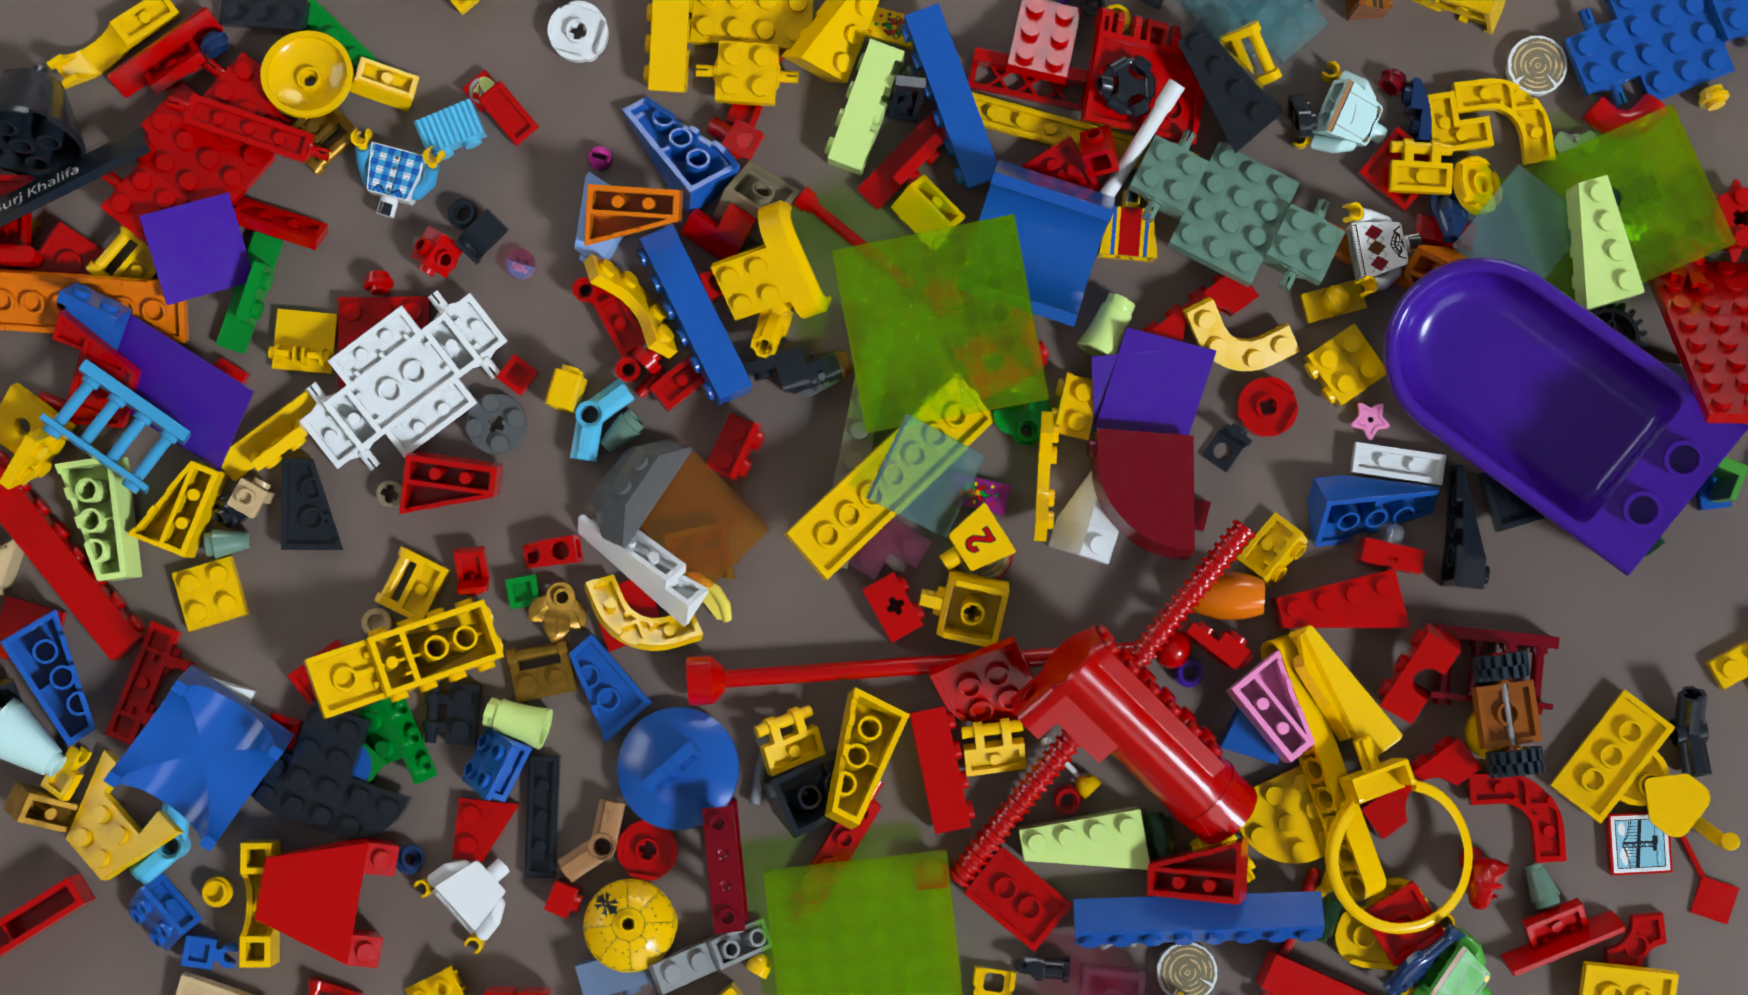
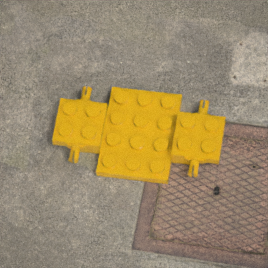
M693 0L690 43L694 45L719 46L718 57L714 66L696 64V77L714 78L716 85L715 103L775 107L776 92L780 82L798 84L799 71L781 70L779 64L780 49H791L800 38L798 36L803 28H807L813 21L814 0Z

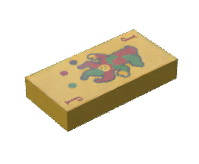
M877 7L865 37L913 50L911 42L905 43L900 30V26L904 24L903 18L905 14Z

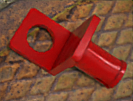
M714 117L707 126V133L723 141L721 145L738 160L741 157L750 160L765 137L761 131L739 119L731 126L720 118Z

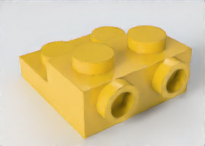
M1355 323L1303 357L1306 362L1304 364L1306 372L1313 380L1318 379L1323 387L1321 390L1322 395L1329 404L1332 405L1334 403L1336 407L1342 406L1386 375L1385 366Z

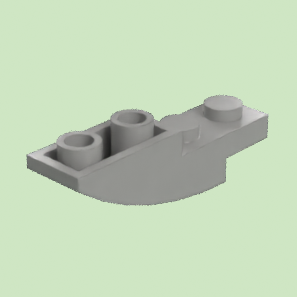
M764 918L746 923V931L717 934L648 965L658 994L664 995L712 972L723 970L774 947Z

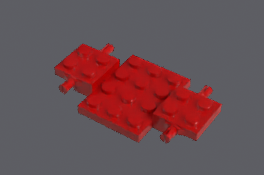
M242 52L225 69L212 58L208 59V63L205 62L203 68L214 75L216 80L204 93L203 97L289 126L291 125L292 121L282 115L279 109L266 96L261 84V65L247 54ZM181 81L169 95L187 102L193 93H197ZM167 96L139 126H143L148 133L151 152L134 160L139 165L123 179L113 171L101 177L114 189L100 208L148 246L139 218L140 215L228 192L234 207L275 162L276 156L272 153L185 125L183 113L165 108L168 101Z

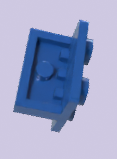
M487 727L478 739L477 748L471 760L464 767L462 781L483 799L490 801L494 798L505 803L532 747L502 733L493 731V728Z
M163 873L147 886L143 885L140 887L127 905L131 918L137 924L142 923L149 931L151 941L157 947H163L165 951L172 948L176 941L203 919Z

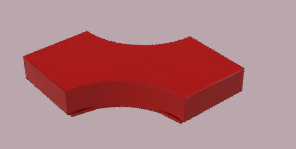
M1663 912L1629 914V926L1623 938L1616 944L1603 948L1605 963L1642 967L1646 955L1653 948L1667 943Z

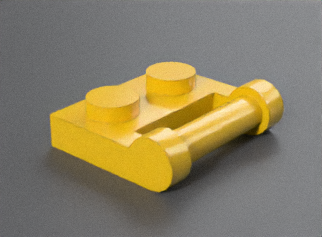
M1258 20L1221 35L1220 37L1263 85L1282 77L1279 67H1275L1260 31L1262 28ZM1249 37L1264 73L1256 75L1241 39Z
M122 226L119 227L121 231L95 261L91 260L86 266V269L92 275L111 276L105 271V268L131 239L138 245L112 276L151 279L156 273L149 247Z
M401 546L397 553L400 556L382 592L377 593L374 601L408 618L415 617V620L419 621L427 617L426 613L430 611L450 569L409 548ZM410 561L414 562L417 565L399 601H396L392 597Z

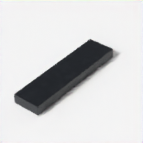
M529 755L524 877L556 878L561 755Z

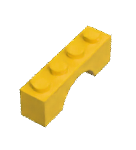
M250 839L240 843V875L243 877L246 887V916L240 935L239 968L272 967L280 962V932L255 920L254 916L265 857L281 854V839Z

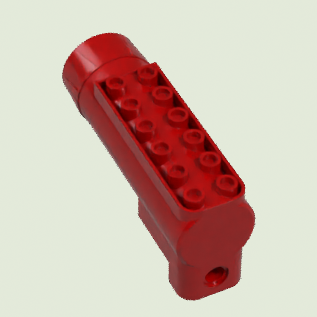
M1093 624L1086 631L1076 633L1064 641L1052 653L1043 669L1010 698L1017 718L1038 740L1055 724H1058L1098 763L1111 753L1173 814V817L1178 822L1183 823L1204 844H1217L1234 835L1247 822L1257 803L1256 790L1235 770L1234 765L1221 756L1224 752L1215 742L1216 737L1205 725L1200 728L1195 722L1197 719L1185 705L1180 708L1175 702L1176 697L1166 686L1160 688L1155 682L1156 677L1144 665L1140 668L1134 661L1136 659L1126 646L1122 645L1119 648L1113 641L1115 639L1114 635L1103 624L1100 627Z

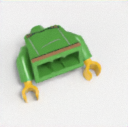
M1448 914L1446 918L1449 920V924H1452L1456 929L1462 930L1466 936L1452 943L1438 956L1439 960L1426 972V978L1415 983L1418 985L1417 988L1411 986L1400 995H1491V990L1485 986L1490 979V972L1484 967L1486 959L1481 944L1462 927L1457 928L1453 916Z

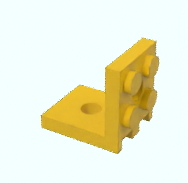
M18 382L10 386L0 404V444L14 453L11 462L0 479V484L8 490L21 484L26 485L30 480L37 477H44L52 468L51 462L54 456L60 454L66 442L62 436L56 440L42 430L44 424L41 423L40 416L44 413L51 419H54L59 412ZM22 418L29 422L30 432L24 431L21 427ZM68 421L64 428L72 431L76 425Z

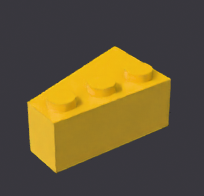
M1410 0L1438 13L1442 9L1459 15L1457 21L1467 24L1469 19L1485 26L1483 32L1490 35L1493 34L1506 3V0Z
M190 461L168 486L165 494L155 505L150 507L146 512V516L127 535L179 556L195 558L212 517L215 502L219 500L229 475L206 464Z

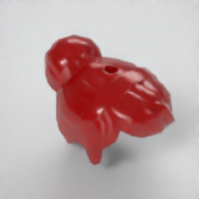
M1472 846V871L1465 891L1468 895L1469 904L1474 909L1484 910L1489 907L1491 899L1498 898V895L1493 893L1494 889H1503V885L1496 881L1510 867L1500 860L1486 857L1480 848ZM1464 850L1460 853L1458 860L1462 868L1464 867Z

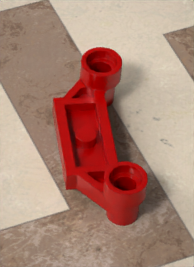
M588 277L578 278L572 286L573 295L580 302L594 305L621 355V359L615 366L616 375L624 382L635 381L640 375L641 363L632 353L639 345L643 348L647 345L635 316L621 299L590 283ZM586 287H590V294L587 296H583V289ZM628 366H633V374L626 376L625 369Z

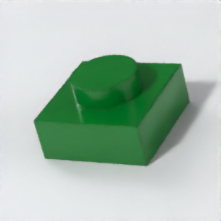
M537 574L505 580L510 610L529 607L534 599L541 597Z

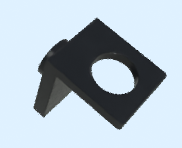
M486 209L459 235L455 245L478 265L484 254L509 229L489 209Z
M1227 423L1221 426L1203 452L1202 457L1222 471L1227 472L1243 448L1248 447L1253 440L1248 438V432L1237 424L1233 423L1230 425ZM1219 443H1225L1231 449V455L1225 461L1218 460L1214 455V448Z

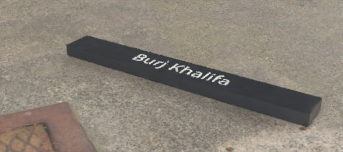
M141 126L0 197V228L150 153L151 149L147 131Z

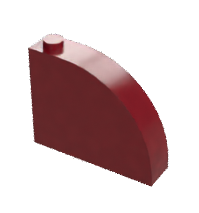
M1097 428L1093 438L1088 439L1087 456L1092 457V480L1096 496L1110 522L1128 540L1146 551L1171 559L1189 560L1195 551L1194 435Z

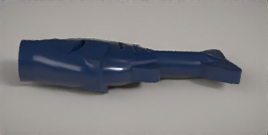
M1441 155V163H1453L1454 169L1456 163L1466 158V156L1452 157ZM1452 185V194H1430L1429 202L1431 214L1437 221L1442 233V240L1446 243L1459 242L1461 240V233L1468 221V211L1459 203Z
M1449 924L1443 935L1432 945L1422 951L1418 949L1406 958L1382 984L1390 995H1400L1415 983L1426 978V972L1439 960L1438 956L1452 943L1466 936L1465 933Z

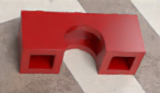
M1428 622L1423 630H1416L1410 640L1411 648L1406 655L1402 653L1398 657L1393 667L1395 672L1390 679L1385 678L1377 691V694H1379V706L1410 724L1414 722L1428 701L1427 689L1417 684L1413 680L1414 676L1423 669H1433L1445 675L1461 652L1460 640Z

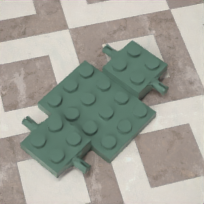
M1184 130L1178 144L1172 143L1158 135L1154 136L1128 189L1142 196L1148 202L1141 215L1144 221L1151 211L1147 222L1152 223L1158 210L1179 221L1167 247L1246 287L1252 284L1261 263L1284 274L1277 286L1280 290L1285 286L1284 292H1290L1295 278L1305 279L1317 286L1320 285L1346 232L1324 219L1331 206L1329 201L1324 204L1325 199H1319L1313 213L1307 212L1293 204L1290 205L1300 182L1239 151L1235 154L1233 148L1221 142L1218 143L1210 160L1207 161L1189 150L1196 137L1195 133L1192 132L1186 141L1190 130Z

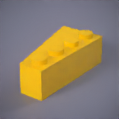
M653 0L652 3L647 4L646 18L647 22H651V34H646L645 52L650 53L649 65L644 66L643 81L648 83V90L687 92L690 49H687V44L690 43L692 19H689V12L692 13L693 0Z

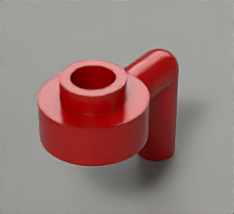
M639 345L632 355L651 373L635 389V392L644 399L650 393L649 387L663 377L666 371L658 363L661 357L655 351L648 347L644 349Z

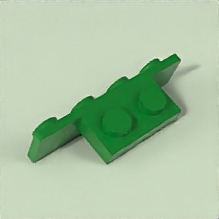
M254 232L247 251L252 268L247 282L235 286L216 341L218 346L241 354L247 352L257 320L261 318L264 310L263 302L267 291L271 289L274 281L273 273L284 244L281 239L260 232Z
M387 698L358 711L360 716L372 720L368 736L376 754L387 761L385 765L403 758L415 785L437 776L433 761L406 699L391 703L390 698Z

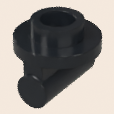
M232 492L216 501L213 510L215 520L220 525H225L228 528H232L249 518L228 506L227 502Z

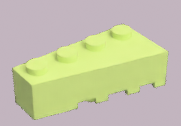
M870 38L866 52H862L856 67V70H859L856 80L851 81L846 93V98H848L845 109L841 108L835 122L838 130L835 138L830 136L824 153L828 155V164L862 176L887 111L895 77L900 75L903 69L905 51Z
M1608 175L1577 183L1566 190L1568 230H1571V246L1569 248L1570 258L1573 259L1574 274L1572 276V289H1575V301L1589 311L1644 293L1645 290Z
M121 456L116 464L130 473L128 457ZM94 458L54 464L57 473L62 476L65 484L63 489L67 500H70L76 514L74 519L77 528H80L85 539L84 546L97 581H118L142 577L138 539L127 535L133 527H136L133 493L121 484L124 479Z
M1137 806L1017 827L1024 861L1148 870V864H1150L1141 810Z

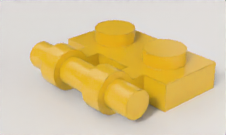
M1403 138V141H1391L1390 153H1401L1402 160L1390 161L1388 192L1431 195L1452 194L1453 163H1441V155L1452 156L1453 144L1441 143V140H1431L1430 143L1414 142V139ZM1414 154L1428 155L1429 162L1414 161Z
M809 705L801 708L793 707L787 710V714L777 718L773 716L763 720L762 724L754 726V733L757 738L767 734L769 736L770 742L759 746L768 775H777L826 754L818 726L812 724L806 727L804 719L813 716L812 708ZM793 725L794 732L785 736L781 735L780 729Z
M1009 718L1000 719V722L982 724V721L973 722L972 726L961 727L962 739L974 738L975 743L963 744L967 777L1027 769L1024 738H1012L1011 734L1023 731V724L1020 720L1010 721ZM1002 735L1001 740L984 742V736Z

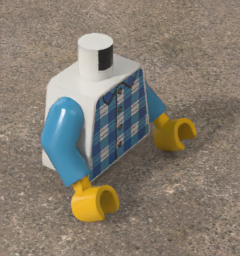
M357 127L351 133L350 139L356 146V164L362 184L367 187L369 193L381 197L377 214L394 218L398 202L413 206L416 200H421L436 186L440 169L438 163L445 158V151L441 150L436 158L432 155L433 145L428 147L423 152V155L372 142L370 146L367 144L372 137V131L369 128L365 131L364 139L359 137Z

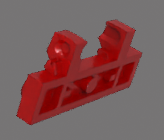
M157 621L150 622L105 735L131 745L157 709L154 701L165 675H171L172 670H180L184 673L191 665H196V663L181 657L183 650L177 648L183 632Z

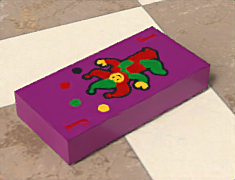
M952 472L945 502L974 509L986 503L992 513L1004 516L1011 486Z

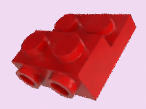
M1198 621L1195 623L1185 622L1179 630L1190 641L1227 669L1237 670L1238 667L1243 669L1254 655L1245 646L1247 640L1233 630L1232 632L1227 630V632L1217 631L1215 633L1213 629L1201 621L1200 623Z

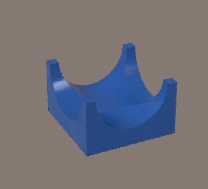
M191 665L177 679L160 707L103 781L113 788L118 785L135 787L162 800L179 812L194 827L200 838L199 845L210 852L249 796L283 754L294 734L194 665Z

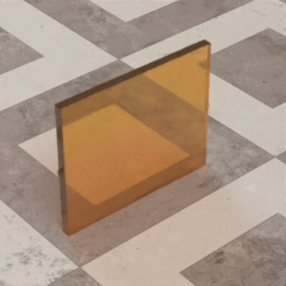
M695 451L686 459L641 525V528L656 543L686 564L685 573L692 580L705 586L708 590L734 564H738L740 559L771 530Z

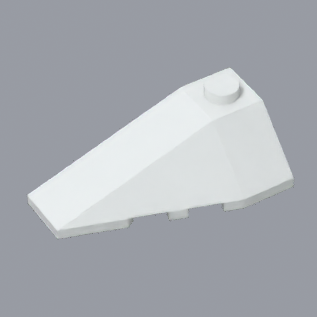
M1092 470L1057 516L1048 547L1107 565L1110 562L1119 531L1110 522L1098 501L1092 480Z

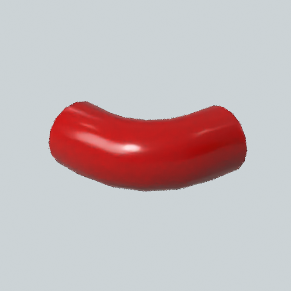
M1644 94L1633 107L1627 110L1617 108L1604 96H1601L1585 112L1581 119L1592 129L1608 138L1627 140L1645 135L1660 123L1668 111L1659 99L1650 94Z

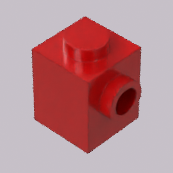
M1105 125L1080 132L1081 156L1089 177L1093 178L1119 171L1117 146L1110 126Z

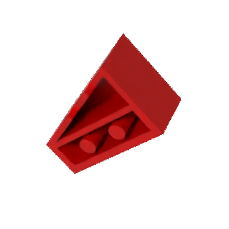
M421 451L410 452L406 454L399 515L424 509L494 498L500 493L504 463Z
M1249 837L1155 859L1148 864L1147 895L1240 905L1246 899Z

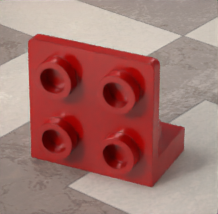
M730 412L706 462L705 468L736 482H739L740 477L746 479L753 464L749 458L753 450H760L766 436L762 432V425L756 421L754 423Z

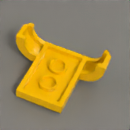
M782 200L762 206L758 210V223L764 245L712 263V272L735 321L791 302L795 311L802 319H806L826 312L832 300L830 295L826 297L823 294L795 232L791 219V204Z

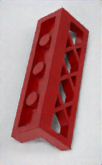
M975 47L968 80L970 89L1082 112L1088 70L1069 67L1065 85L1058 88L1056 83L1049 81L1055 91L1046 97L1039 96L1032 85L1041 79L1035 78L1029 82L1026 76L1020 75L1025 85L1016 91L1008 89L1002 79L1012 74L1006 72L1010 54ZM977 66L989 68L996 79L988 84L974 82ZM996 70H998V71H1003V72H1005V73L1002 74V75H999ZM999 82L1002 88L993 85ZM1069 86L1083 88L1080 104L1068 102L1061 91ZM1028 88L1031 94L1025 93L1023 91ZM1058 95L1061 100L1053 99L1052 97Z

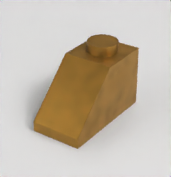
M15 781L3 810L17 822L68 834L80 803L73 800L61 801L42 787Z

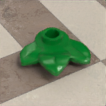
M1013 387L1005 397V409L993 411V419L997 428L1003 433L1012 435L1016 443L1022 446H1031L1040 438L1042 411L1050 412L1049 400L1046 395H1041L1030 402L1020 390ZM1023 426H1026L1030 431L1028 437L1021 433Z

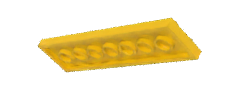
M958 373L953 375L784 533L785 537L823 580H828L994 422L993 414Z

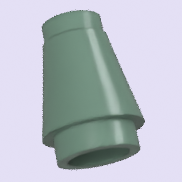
M630 409L625 413L620 412L600 442L609 452L614 453L641 435V430L645 427V424Z
M211 529V532L204 533L207 557L214 556L216 559L250 549L249 531Z
M1543 863L1525 867L1531 903L1535 904L1536 909L1560 903L1558 895L1561 893L1544 868Z

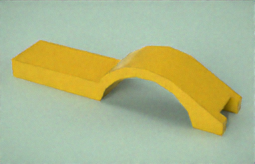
M143 0L110 21L105 32L89 46L75 53L59 54L46 62L51 70L56 68L64 79L61 81V84L65 89L73 87L109 71L128 54L131 48L172 23L181 15L170 0Z

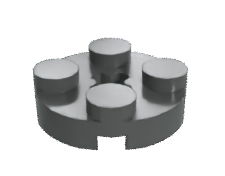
M488 394L477 400L478 403L470 408L466 418V432L472 443L480 450L489 454H504L518 448L524 441L528 431L527 418L523 407L513 398L503 394ZM501 416L503 418L501 423L505 427L502 431L497 429L493 433L490 430L492 425L489 422L492 418L497 419Z

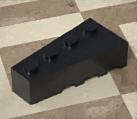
M1203 17L1179 37L1178 44L1236 154L1282 114V106Z

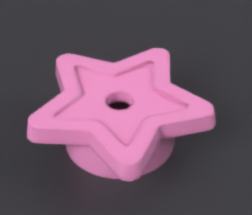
M1363 403L1357 404L1358 415L1350 426L1364 431L1368 440L1373 439L1377 430L1390 427V424L1382 417L1384 409L1382 403L1373 407ZM1369 417L1373 418L1372 423L1368 422Z

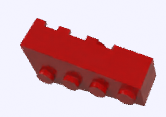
M1395 568L1384 569L1270 598L1278 628H1302L1308 625L1314 628H1410Z

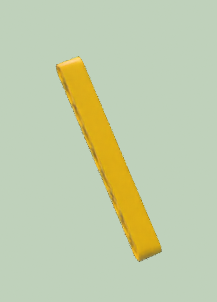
M1285 634L1263 643L1260 653L1263 660L1272 652L1280 651L1282 662L1288 678L1292 682L1296 699L1302 708L1315 743L1303 752L1298 759L1327 837L1331 823L1345 801L1339 778L1348 775L1329 723L1294 669L1293 658L1298 656L1299 652L1289 634ZM1356 805L1353 810L1358 813L1349 824L1340 846L1339 869L1342 881L1349 895L1355 901H1363L1385 889L1386 877L1359 805Z

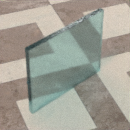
M1518 164L1455 242L1453 247L1467 258L1492 257L1517 263L1545 279L1571 246L1567 202L1557 194V191L1552 190Z
M906 414L866 498L946 538L986 456Z

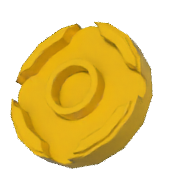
M1478 155L1468 156L1456 163L1453 169L1452 185L1459 203L1469 213L1475 216H1483L1493 212L1495 207L1500 204L1502 186L1496 171L1491 172L1488 167L1491 164Z

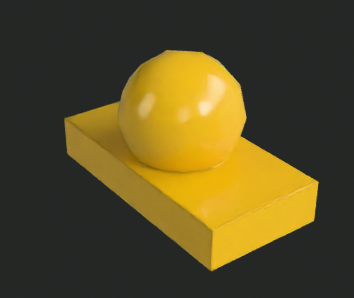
M1355 280L1299 295L1307 324L1366 309L1365 298L1359 296V294L1363 293L1361 284L1355 285Z

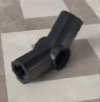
M1685 686L1677 695L1675 719H1670L1669 723L1675 726V729L1670 734V739L1673 745L1677 746L1682 774H1689L1693 778L1711 775L1712 771L1706 746L1709 738L1708 725L1705 719L1707 694L1704 689Z

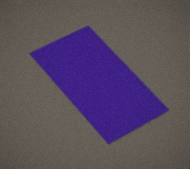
M130 314L117 351L142 370L136 394L191 432L190 438L184 445L176 442V444L220 471L254 391ZM131 410L130 414L133 416L135 412ZM152 423L149 425L151 428L158 431L159 433L161 432V430L154 426Z

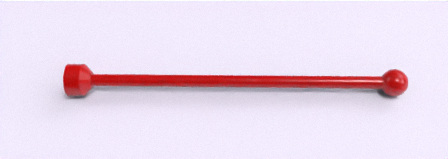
M1176 629L1174 637L1170 635L1168 638L1169 643L1162 645L1163 650L1156 652V662L1166 668L1182 666L1187 662L1191 654V644L1188 637ZM1134 642L1116 643L1119 648L1122 645L1127 648L1135 646ZM1058 647L1023 649L1021 651L1029 667H1043ZM969 653L727 670L712 655L692 656L686 658L688 701L690 706L715 704L724 694L726 688L925 675L929 674V669Z

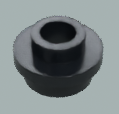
M458 199L448 209L450 222L459 229H467L479 217L477 206L468 199ZM463 209L469 211V216L466 219L459 218V212Z

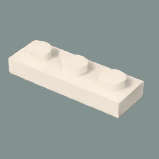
M1354 442L1350 473L1440 486L1443 484L1446 455Z

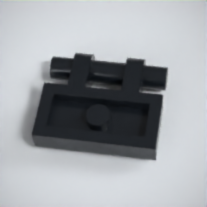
M437 682L439 687L428 690L424 697V703H427L426 720H423L422 730H425L424 742L436 743L437 731H446L445 744L476 746L478 741L482 684L449 683V694H440L441 682ZM439 704H448L447 721H438Z

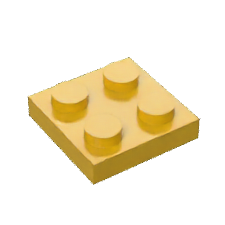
M233 556L172 573L188 632L250 614Z

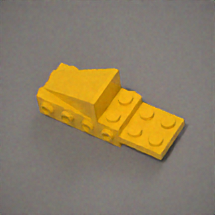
M468 598L455 603V609L445 612L443 607L427 612V618L416 621L415 617H411L397 622L398 628L386 631L385 627L372 630L367 633L368 638L303 660L323 719L325 720L390 698L391 703L410 697L408 692L419 688L422 693L439 687L437 681L447 677L450 683L467 677L466 671L476 667L478 673L496 667L494 661L504 657V647L500 636L495 632L493 626L494 619L489 606H486L484 599L473 602L472 598Z

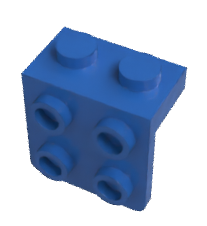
M78 282L60 290L56 302L66 306L65 310L117 351L132 309Z

